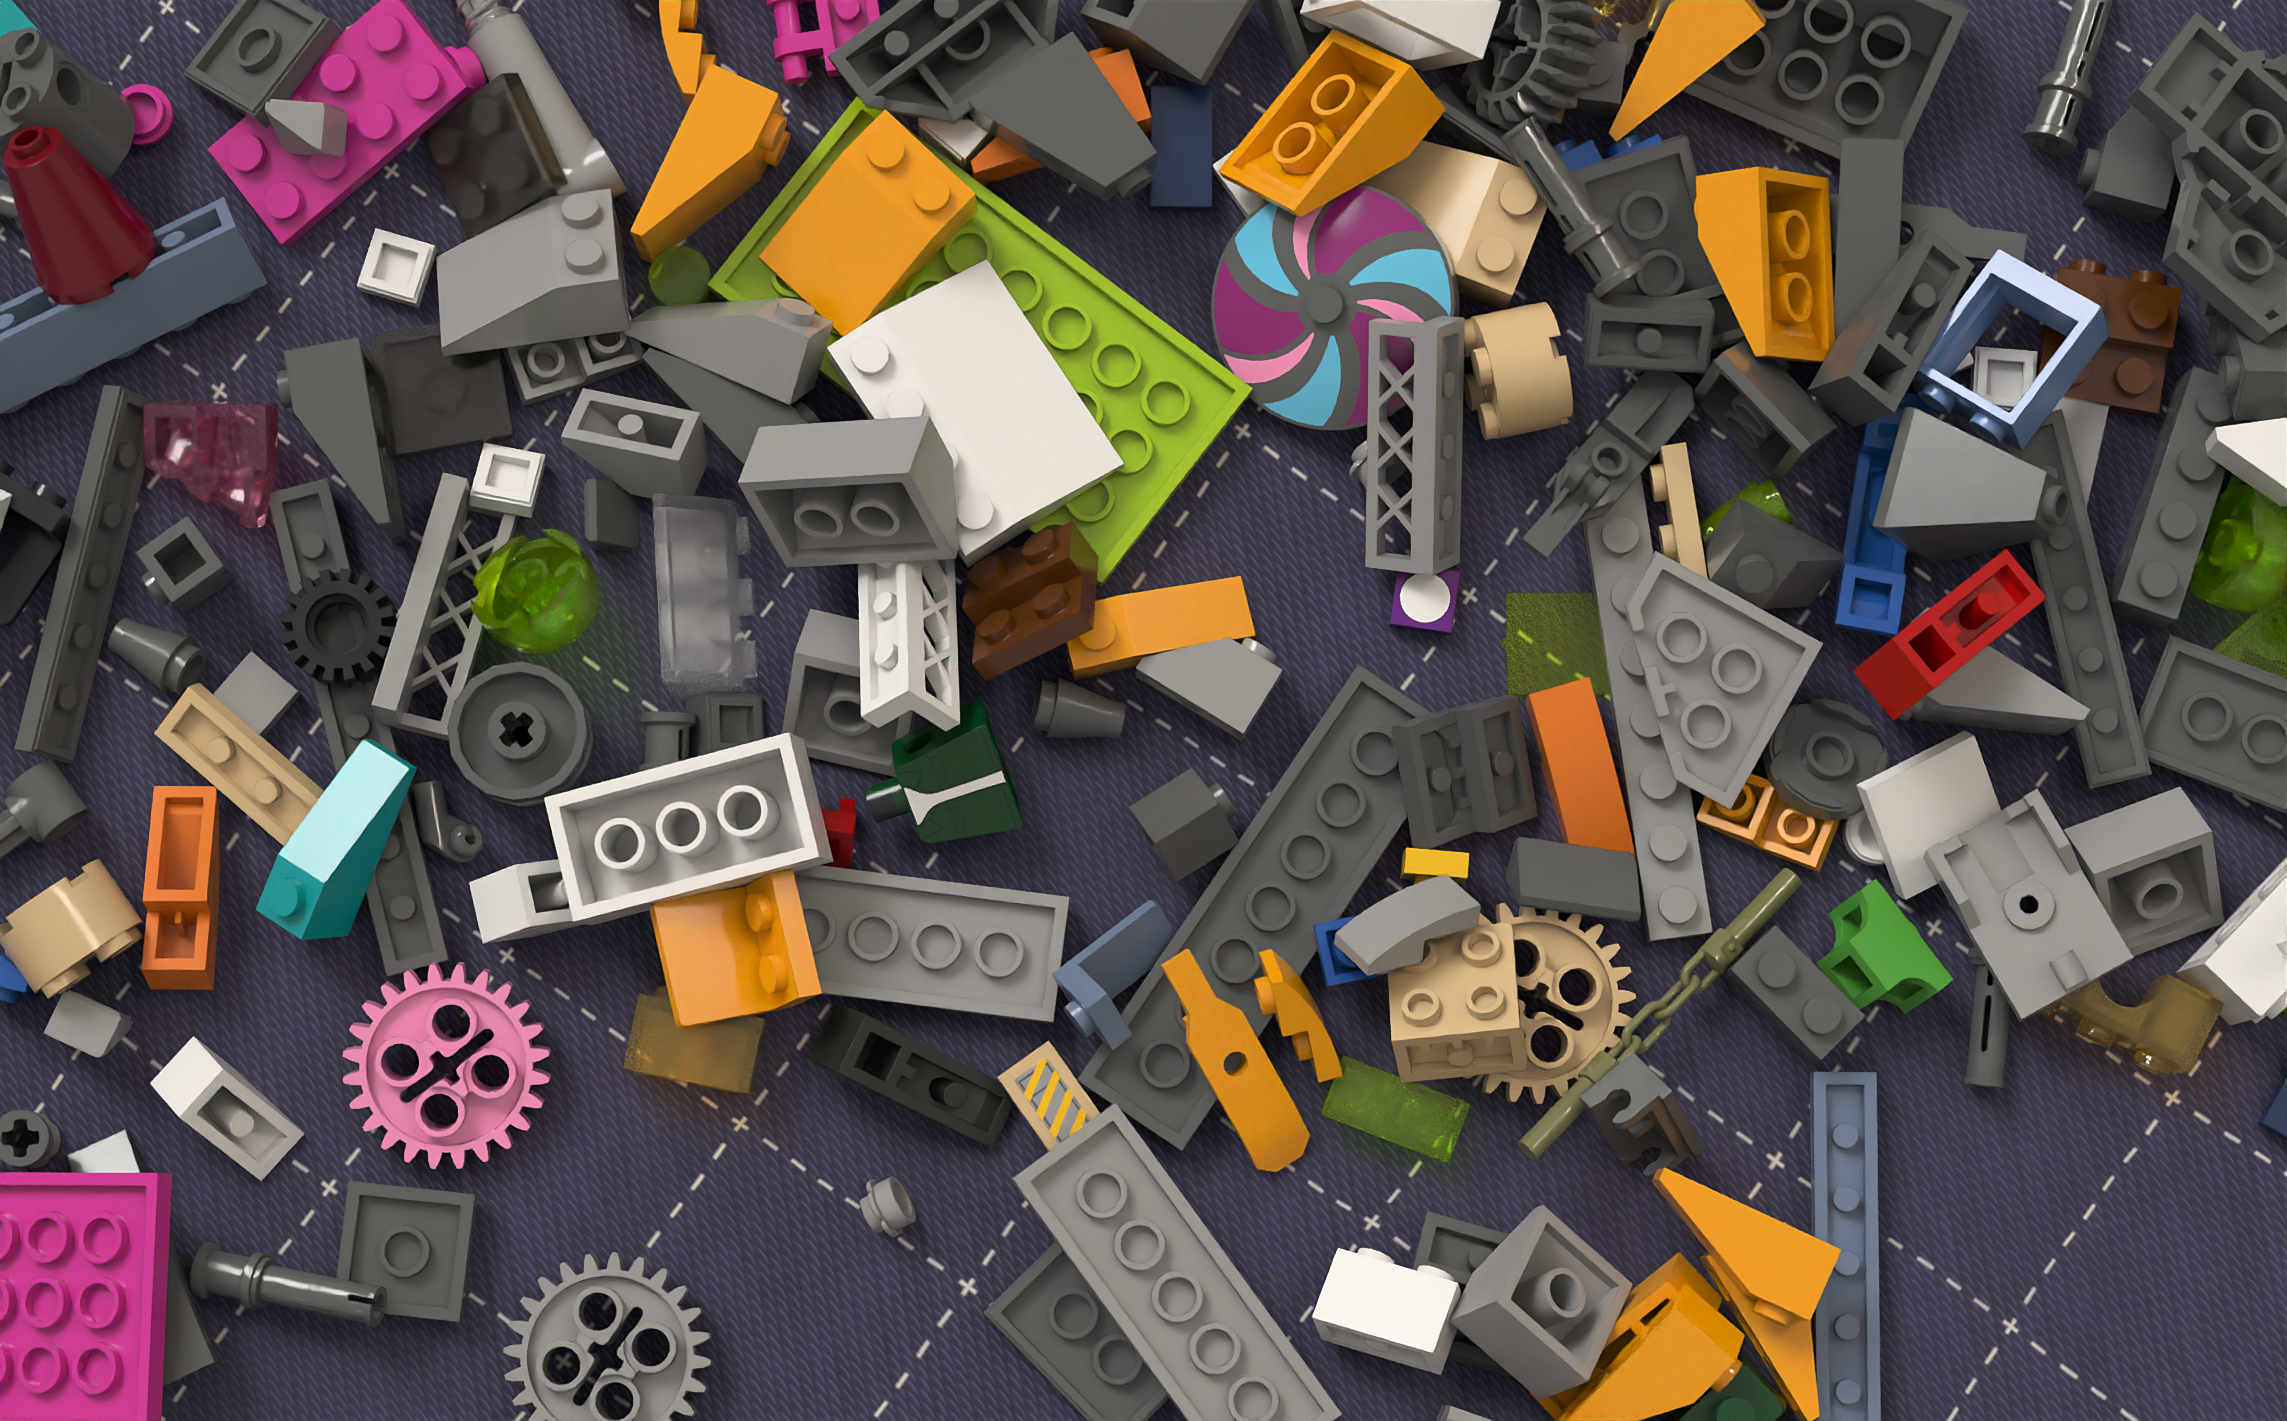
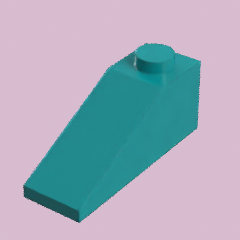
M363 739L278 853L256 911L301 940L348 936L417 767L372 739Z

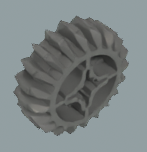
M1499 0L1501 5L1483 59L1467 62L1468 68L1462 75L1461 82L1469 87L1467 102L1476 106V115L1508 131L1533 115L1538 120L1537 122L1543 131L1547 129L1550 123L1560 124L1564 118L1565 108L1577 107V93L1581 88L1589 87L1586 77L1590 67L1598 64L1593 58L1594 49L1602 42L1603 38L1595 32L1602 18V15L1594 10L1596 0Z

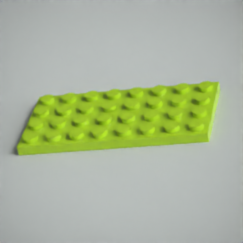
M858 96L853 100L707 285L710 291L725 302L772 298H793L803 301L760 261L758 256L841 153L883 111L866 108ZM906 128L976 193L978 212L879 313L986 259L988 260L1124 463L1122 468L1026 530L1034 535L1046 526L1064 525L1073 521L1099 556L1097 584L1102 587L1247 401L1253 388ZM832 328L819 373L855 400L830 361L827 347L842 338Z

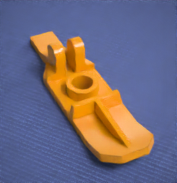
M1189 949L1183 950L1161 964V968L1186 1013V1016L1181 1018L1186 1029V1044L1240 1137L1253 1165L1259 1170L1278 1172L1303 1156L1310 1134L1242 1010L1215 996ZM1232 1052H1240V1065L1233 1071H1225V1058Z

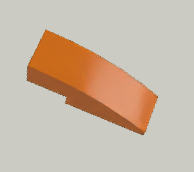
M1587 677L1529 694L1525 699V705L1541 754L1542 762L1540 765L1564 843L1629 852L1634 855L1636 860L1616 770L1590 678Z
M154 786L143 891V903L147 910L141 967L150 990H213L220 875L219 790L215 786Z

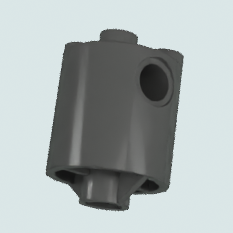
M32 27L23 30H12L0 36V158L3 160V154L9 146L10 139L18 131L34 125L41 126L42 128L52 127L59 130L106 179H109L117 171L129 152L135 133V110L127 96Z

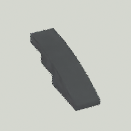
M126 1129L67 1156L72 1173H146L129 1131ZM171 1229L169 1235L163 1387L219 1362L195 1308L198 1301L191 1293L190 1283L174 1247L177 1246V1242Z

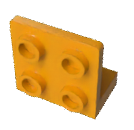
M793 869L769 873L747 886L660 901L650 906V915L677 1027L686 1028L791 1008L822 994Z

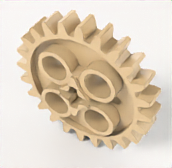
M1505 903L1496 905V924L1510 923L1513 928L1514 941L1525 943L1533 953L1534 961L1530 971L1522 977L1517 976L1518 990L1530 991L1536 986L1540 987L1539 999L1543 1003L1582 1021V1028L1574 1030L1545 1012H1531L1526 1017L1523 1015L1525 1003L1518 999L1519 1014L1527 1052L1528 1070L1486 1074L1482 1092L1491 1094L1501 1082L1506 1083L1507 1101L1516 1102L1521 1095L1523 1087H1528L1533 1104H1542L1546 1086H1551L1555 1095L1560 1099L1569 1090L1567 1080L1572 1078L1577 1082L1579 1080L1578 1073L1599 1051H1604L1605 1048L1612 1049L1621 1041V1039L1613 1034L1615 1026H1626L1632 1018L1618 1012L1619 1004L1636 999V993L1618 990L1617 981L1630 974L1631 969L1630 967L1612 968L1609 960L1621 947L1616 943L1600 948L1596 941L1600 937L1604 926L1600 923L1595 924L1583 932L1578 929L1582 917L1580 914L1569 913L1562 921L1558 919L1559 911L1543 909L1541 916H1536L1535 908L1520 906L1519 915L1514 918L1511 910ZM1480 914L1478 926L1492 924L1486 917ZM1571 969L1580 971L1589 982L1588 996L1583 1003L1577 1006L1568 1004L1563 1000L1559 991V983L1562 976ZM1544 1025L1557 1031L1561 1039L1559 1054L1549 1062H1543L1535 1057L1530 1043L1534 1032ZM1464 1076L1463 1078L1469 1079L1473 1076Z

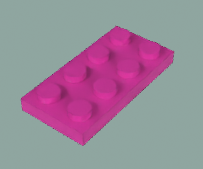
M381 0L332 42L289 98V100L326 103L343 108L345 112H348L343 158L318 154H290L281 146L271 123L265 128L247 116L209 147L208 151L279 243L290 247L470 94L474 87L461 73L406 0Z

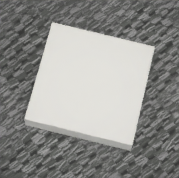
M1963 731L1856 785L1894 890L1898 896L1905 900L1938 884L1923 858L1927 849L1939 842L1943 843L1955 835L1967 832L2001 812L1976 738L1967 731Z

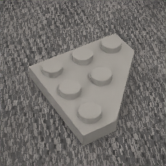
M1655 551L1624 608L1671 775L1679 782L1731 809L1823 643Z

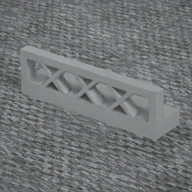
M1439 316L1423 323L1383 318L1369 321L1365 567L1433 576L1460 563L1465 318ZM1389 336L1414 338V365L1404 375L1398 371L1388 358ZM1413 379L1414 388H1412V386L1409 384ZM1388 381H1389V383L1392 385L1389 389H1388ZM1398 394L1413 411V427L1403 437L1398 434L1387 420V404ZM1413 441L1411 449L1408 445ZM1387 443H1388L1389 446L1391 447L1388 451H1387ZM1397 455L1412 473V489L1401 499L1386 481V466ZM1410 503H1411V511H1410L1409 508L1407 507ZM1386 505L1390 508V510L1387 511V512H1386ZM1395 517L1399 519L1411 534V556L1385 552V527Z
M443 472L371 705L377 722L380 724L449 741L447 727L454 701L470 680L519 515L470 506L471 491L468 479ZM469 511L501 518L502 521L497 537L473 550L463 534ZM460 544L465 555L454 560L458 545ZM491 555L487 570L485 571L480 560ZM472 565L482 581L480 593L478 596L455 608L445 591L448 578ZM442 601L448 612L437 617ZM474 612L468 629L462 618ZM455 622L465 639L462 652L437 665L427 648L430 637L435 632ZM423 659H425L431 670L419 676ZM456 670L450 687L444 676ZM437 680L447 696L441 721L407 713L413 693Z

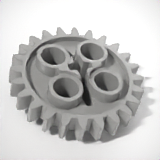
M612 1252L607 1268L603 1270L600 1269L594 1254H586L584 1273L579 1275L568 1262L561 1263L560 1273L563 1283L557 1285L546 1277H540L538 1283L545 1297L541 1302L533 1298L522 1297L520 1302L532 1315L528 1322L510 1321L508 1325L515 1332L523 1335L522 1344L510 1345L503 1349V1353L520 1358L521 1367L505 1374V1380L524 1381L526 1387L512 1401L514 1406L534 1404L537 1409L528 1421H674L672 1415L675 1412L694 1416L697 1411L685 1397L688 1391L707 1392L708 1386L693 1376L695 1369L712 1366L713 1360L696 1354V1346L712 1338L711 1333L693 1332L690 1325L704 1313L703 1309L699 1307L683 1310L680 1306V1303L685 1299L690 1289L686 1285L678 1287L671 1292L664 1289L670 1271L666 1268H662L651 1279L645 1277L647 1262L646 1258L643 1257L636 1259L629 1272L623 1270L622 1257L618 1252ZM598 1293L608 1295L616 1305V1318L614 1322L602 1331L591 1328L584 1317L586 1302ZM636 1307L641 1308L643 1311L642 1318L617 1351L618 1357L624 1361L620 1369L614 1367L605 1369L585 1403L581 1406L576 1405L574 1402L575 1395L600 1362V1357L593 1352L597 1344H612L632 1310ZM651 1328L662 1331L670 1343V1351L667 1358L656 1366L645 1364L639 1358L636 1351L639 1337ZM561 1347L572 1349L580 1360L579 1374L568 1384L556 1382L548 1370V1361L551 1354ZM614 1382L626 1385L633 1395L632 1410L621 1420L608 1417L601 1407L603 1390Z

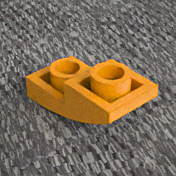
M659 0L660 21L667 56L679 90L689 108L710 63L716 65V55L707 54L708 50L703 34L685 32V29H696L699 0Z
M1753 774L1749 775L1731 809L1705 796L1696 817L1697 822L1818 873L1821 870L1841 819L1825 821L1800 813L1780 798L1767 779Z
M1272 949L1259 952L1264 977L1254 979V987L1262 1015H1275L1282 1036L1291 1035L1298 1061L1310 1060L1318 1082L1342 1077L1343 1074L1338 1056L1319 1009L1308 988L1289 964Z

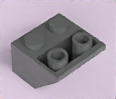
M1087 0L1080 14L1105 47H1112L1114 53L1129 48L1132 60L1205 86L1256 0Z

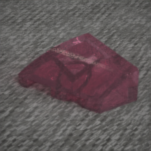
M170 399L143 404L145 466L166 479L174 478L180 480L186 485L190 494L205 503L216 501L241 517L239 520L241 525L250 528L264 526L276 468L278 403Z

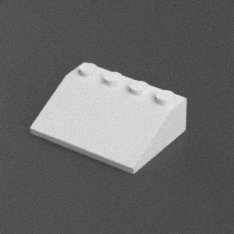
M987 259L879 313L827 347L831 364L869 420L930 416L953 459L959 544L958 554L967 568L1124 466L1123 461Z

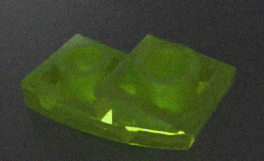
M1343 1055L1340 1062L1343 1076L1334 1078L1321 1115L1449 1163L1471 1104L1415 1082L1401 1083L1400 1076Z

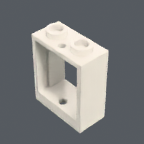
M1304 0L1300 14L1423 72L1482 60L1501 1Z

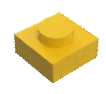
M1406 848L1402 853L1400 879L1415 880L1414 884H1417L1427 879L1447 874L1457 884H1463L1468 877L1469 853Z

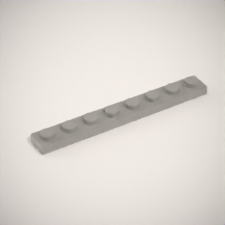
M1607 457L1598 458L1600 465L1605 469H1617L1611 459ZM1640 474L1604 517L1583 522L1629 826L1637 861L1638 883L1647 942L1651 943L1708 935L1713 931L1690 787L1674 779L1671 775L1624 608L1653 555Z

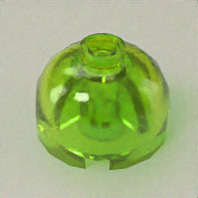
M2241 484L2232 485L2219 495L2207 527V529H2210V532L2205 540L2203 549H2200L2189 582L2190 590L2196 598L2207 601L2209 604L2224 610L2247 612L2267 609L2287 594V506L2280 507L2253 487Z
M542 529L547 537L537 538L530 542L524 535L509 540L490 555L477 572L473 585L479 592L476 603L470 600L471 610L479 621L503 647L529 656L549 655L571 645L584 634L593 622L600 604L598 574L592 562L570 534L556 529Z

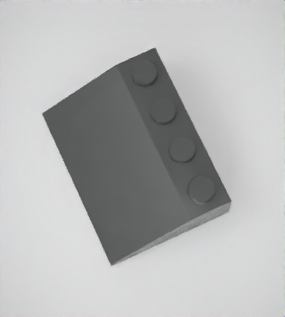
M1752 0L1766 18L1765 26L1682 91L1840 160L1842 137L1905 139V152L1968 15L1969 6L1960 0Z

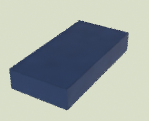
M1151 86L1152 122L1150 142L1158 153L1157 168L1151 171L1154 178L1150 182V211L1212 212L1213 86Z

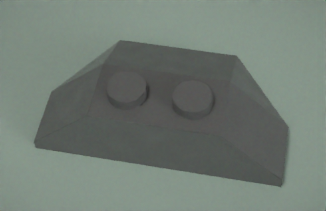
M901 0L828 55V59L866 108L881 111L886 109L892 113L955 124L970 113L968 99L1054 43L1059 0Z

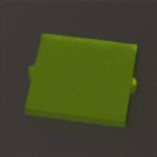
M1595 593L1505 594L1506 638L1502 639L1500 647L1506 651L1507 695L1528 696L1531 693L1587 677L1590 678L1594 695H1610Z

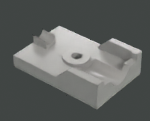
M2038 788L2023 796L2019 801L2004 808L1997 815L1979 826L1962 834L1955 835L1943 843L1939 842L1925 851L1923 858L2019 1022L2127 964L2134 958L2082 872L2069 840ZM2024 897L2034 898L2038 903L2037 911L2032 914L2024 913L2020 908L2021 899Z

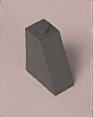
M1073 31L968 99L970 116L977 126L1104 202L1120 193L1123 199H1126L1142 190L1154 178L1151 171L1157 168L1158 152Z

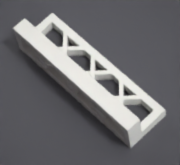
M955 559L858 564L861 717L879 728L904 713L913 710L944 731L959 725L960 701ZM922 574L933 592V599L922 581ZM924 625L935 643V650L924 632ZM925 675L936 692V697L926 692Z

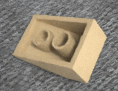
M1421 140L1407 158L1361 183L1387 191L1415 208L1430 223L1444 243L1452 260L1460 294L1501 310L1508 308L1547 210L1546 205L1522 168L1499 159Z

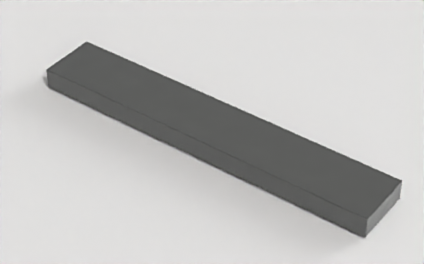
M104 385L14 748L15 750L44 759H52L54 762L70 765L74 761L161 404L121 386Z
M2062 409L2055 410L2049 414L2022 451L2006 441L2004 442L2007 453L2048 472L2066 486L2070 492L2071 504L2066 520L2062 524L2056 525L2053 536L2029 541L2040 589L2047 597L2044 600V605L2066 695L2090 709L2085 720L2074 726L2089 789L2151 775L2152 773Z

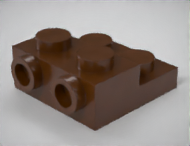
M2072 260L2069 262L2068 269L2059 267L2050 278L2101 306L2110 331L2109 336L2064 396L2110 405L2109 411L2154 418L2159 414L2167 354L2174 346L2182 288L2167 286L2168 276L2156 271L2134 270L2130 272V278L2125 279L2107 276V266L2091 260ZM2044 323L2042 325L2036 378L2067 338V336Z
M1073 521L1064 525L1046 526L1041 531L1032 535L1023 545L1011 551L993 552L988 557L979 561L970 571L966 572L962 609L976 626L972 664L985 681L1093 630L1099 556Z

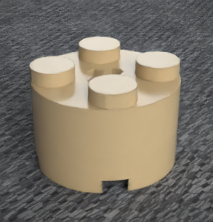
M1547 302L1472 316L1470 319L1465 320L1464 357H1470L1473 373L1464 375L1463 387L1470 411H1478L1479 424L1485 440L1500 439L1570 423L1568 418L1572 417L1573 414L1570 372L1566 355L1559 356L1557 346L1552 337L1561 336L1555 316Z
M96 859L81 867L84 873L71 882L67 877H64L7 916V923L0 924V944L35 994L43 991L48 999L58 993L59 995L62 994L63 991L69 990L91 974V971L85 964L95 956H97L101 963L110 957L113 959L144 938L137 928L143 921L100 859Z

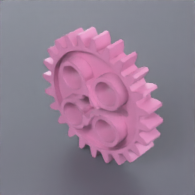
M438 962L431 963L428 970V981L422 982L412 969H408L404 972L406 990L401 992L395 985L387 981L381 986L382 994L387 1004L383 1006L375 1001L367 1000L362 1006L373 1022L371 1024L354 1022L350 1026L349 1031L363 1041L362 1046L349 1047L343 1051V1057L359 1063V1069L346 1074L343 1077V1083L361 1085L363 1090L361 1094L349 1104L350 1108L370 1107L373 1114L362 1128L366 1132L383 1125L388 1130L381 1145V1148L384 1150L393 1146L399 1139L405 1142V1162L409 1163L416 1156L419 1149L428 1151L430 1168L436 1169L443 1152H450L456 1168L461 1169L465 1165L467 1150L472 1148L476 1155L483 1162H486L490 1158V1140L494 1139L505 1149H509L512 1146V1136L507 1128L510 1124L525 1131L530 1128L532 1123L521 1110L522 1107L541 1108L544 1103V1099L538 1093L531 1090V1086L550 1081L551 1074L542 1069L535 1068L534 1064L536 1061L548 1057L551 1049L547 1046L532 1045L531 1039L537 1036L545 1026L543 1022L524 1024L521 1017L532 1004L529 999L513 1006L506 1001L513 983L508 981L495 992L488 988L490 980L489 969L485 968L476 978L475 982L467 980L464 962H459L451 978L445 979ZM445 1005H457L463 1008L470 1018L469 1031L460 1037L445 1035L437 1025L436 1015L438 1009ZM484 1029H491L493 1031V1038L464 1058L456 1071L460 1078L455 1079L451 1074L446 1073L411 1101L406 1102L402 1100L401 1093L431 1072L439 1060L435 1052L439 1051L445 1057L452 1056ZM401 1043L411 1046L419 1057L417 1072L403 1076L394 1073L386 1062L388 1047ZM485 1055L500 1057L509 1068L508 1081L496 1087L484 1085L475 1073L476 1061ZM434 1094L450 1096L458 1107L457 1120L449 1125H439L432 1122L425 1112L426 1099Z

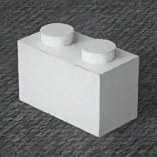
M1338 1248L1312 1318L1321 1340L1441 1375L1458 1329L1449 1320L1462 1293L1459 1284L1454 1282V1278L1438 1268L1421 1265L1416 1271L1395 1265L1389 1256L1373 1249L1360 1248L1357 1253Z

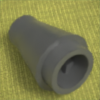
M128 617L123 618L117 623L108 641L110 651L121 656L165 694L174 691L183 695L189 686L197 684L207 661L205 650L198 647L195 638L144 625Z
M1058 676L1054 682L1040 680L1033 700L1030 728L1044 731V738L1106 737L1118 740L1124 723L1126 705L1123 702L1110 700Z

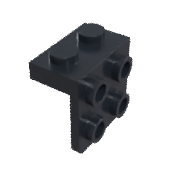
M0 458V489L12 494L0 531V625L9 626L16 621L62 553L71 518L62 510L68 502L65 498L38 481H35L32 487L28 489L10 478L15 468L2 458Z

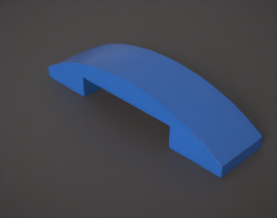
M1906 392L1895 413L1862 425L1842 538L1841 553L1844 555V561L1838 569L1834 609L1835 627L1895 637L1898 634L1907 576L1903 574L1907 550L1873 527V522L1904 406L1917 408L1929 415L1932 413V408L1917 394Z

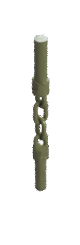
M1783 868L1725 929L1718 928L1681 970L1680 980L1659 1001H1652L1639 1011L1623 1029L1622 1040L1608 1053L1599 1051L1578 1073L1579 1080L1518 1141L1517 1144L1520 1150L1530 1159L1537 1160L1586 1109L1580 1096L1629 1054L1634 1052L1638 1055L1646 1052L1667 1031L1671 1024L1672 1015L1693 994L1705 991L1743 954V946L1802 886L1800 878L1790 869ZM1702 961L1711 971L1700 982V978L1697 975H1690V973ZM1683 990V992L1669 1006H1667ZM1652 1014L1655 1020L1662 1021L1642 1042L1639 1036L1632 1035V1033Z

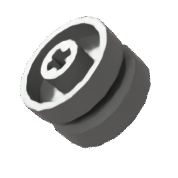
M522 661L494 665L472 678L454 701L447 727L451 755L464 777L496 803L523 810L546 806L545 797L575 790L590 770L596 747L593 719L572 686L549 668ZM521 728H529L528 732L533 739L522 748L516 741L514 742V735Z

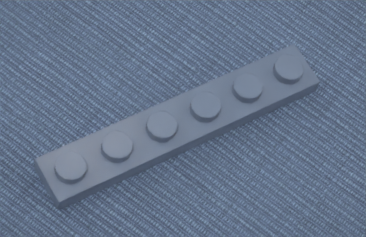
M1811 1072V1236L1841 1249L1812 1316V1344L1820 1415L1813 1421H1881L1877 1072Z

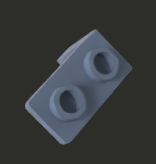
M1152 900L1145 902L1052 973L1069 1001V1004L1063 1009L1074 1026L1085 1038L1095 1032L1112 1050L1132 1036L1112 999L1151 970L1175 936V932L1161 908Z

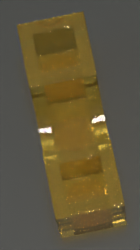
M2165 974L2153 979L2145 997L2135 1007H2124L2109 999L2101 987L2100 979L2041 1010L2038 1014L2054 1019L2058 1012L2079 1023L2076 1032L2082 1037L2106 1048H2111L2113 1042H2116L2136 1053L2132 1060L2136 1065L2155 1075L2167 1078L2170 1071L2180 1074L2192 1070L2224 1003L2169 974Z

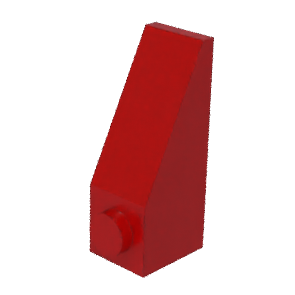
M2005 549L1854 669L1853 672L1894 721L2047 597L2010 552Z

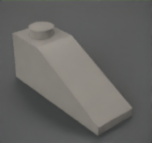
M772 298L651 307L630 320V330L624 331V334L791 405L814 389L833 321L815 314V309L801 300Z

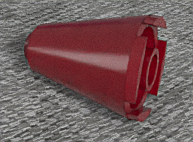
M34 125L26 127L13 135L9 141L8 148L3 154V163L37 282L45 293H49L52 300L60 305H81L102 299L114 293L115 291L110 282L119 278L124 273L128 272L132 280L140 275L154 257L158 242L148 221L56 128H42L41 126Z

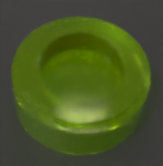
M674 246L665 249L653 260L649 269V284L655 298L663 306L700 304L705 301L710 293L707 284L712 279L711 271L705 258L696 250L686 246Z

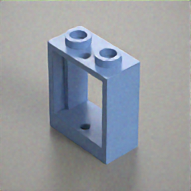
M1998 249L1945 319L1914 376L1920 388L1918 395L1929 407L1943 415H1949L1953 410L1970 420L1968 422L1969 426L1986 441L1999 445L2004 440L2022 451L2109 336L2110 331L2102 307ZM2006 303L2067 336L2010 413L1950 379Z

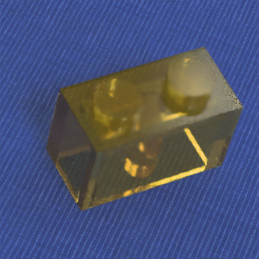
M657 986L655 997L639 994L623 1069L632 1073L753 1097L768 1022L763 1018L749 1015L679 1028L675 1024L667 987Z

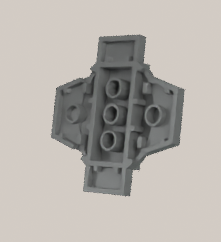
M2196 11L2183 23L2126 101L2170 138L2161 150V153L2175 164L2176 173L2181 184L2162 262L2256 344H2259L2287 327V52L2276 59L2266 58L2264 50L2243 52Z

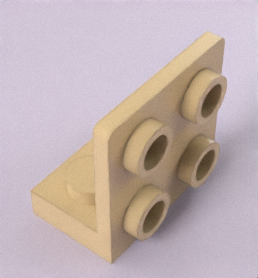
M1510 923L1480 925L1451 933L1444 938L1425 940L1422 962L1396 968L1388 973L1391 1041L1401 1083L1528 1070L1526 1045L1519 1014L1514 933Z

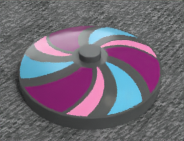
M1366 184L1357 185L1301 218L1269 201L1260 205L1243 221L1229 240L1216 269L1211 297V318L1219 353L1226 368L1253 388L1249 397L1267 412L1284 421L1306 428L1330 431L1367 427L1370 320L1383 318L1423 323L1439 316L1459 317L1460 309L1459 289L1453 263L1435 229L1415 208L1387 191ZM1389 336L1388 358L1402 375L1414 365V338ZM1414 379L1409 383L1412 388H1414ZM1388 381V389H1389L1392 385H1391V384L1389 383V381ZM1399 394L1387 404V419L1409 407Z

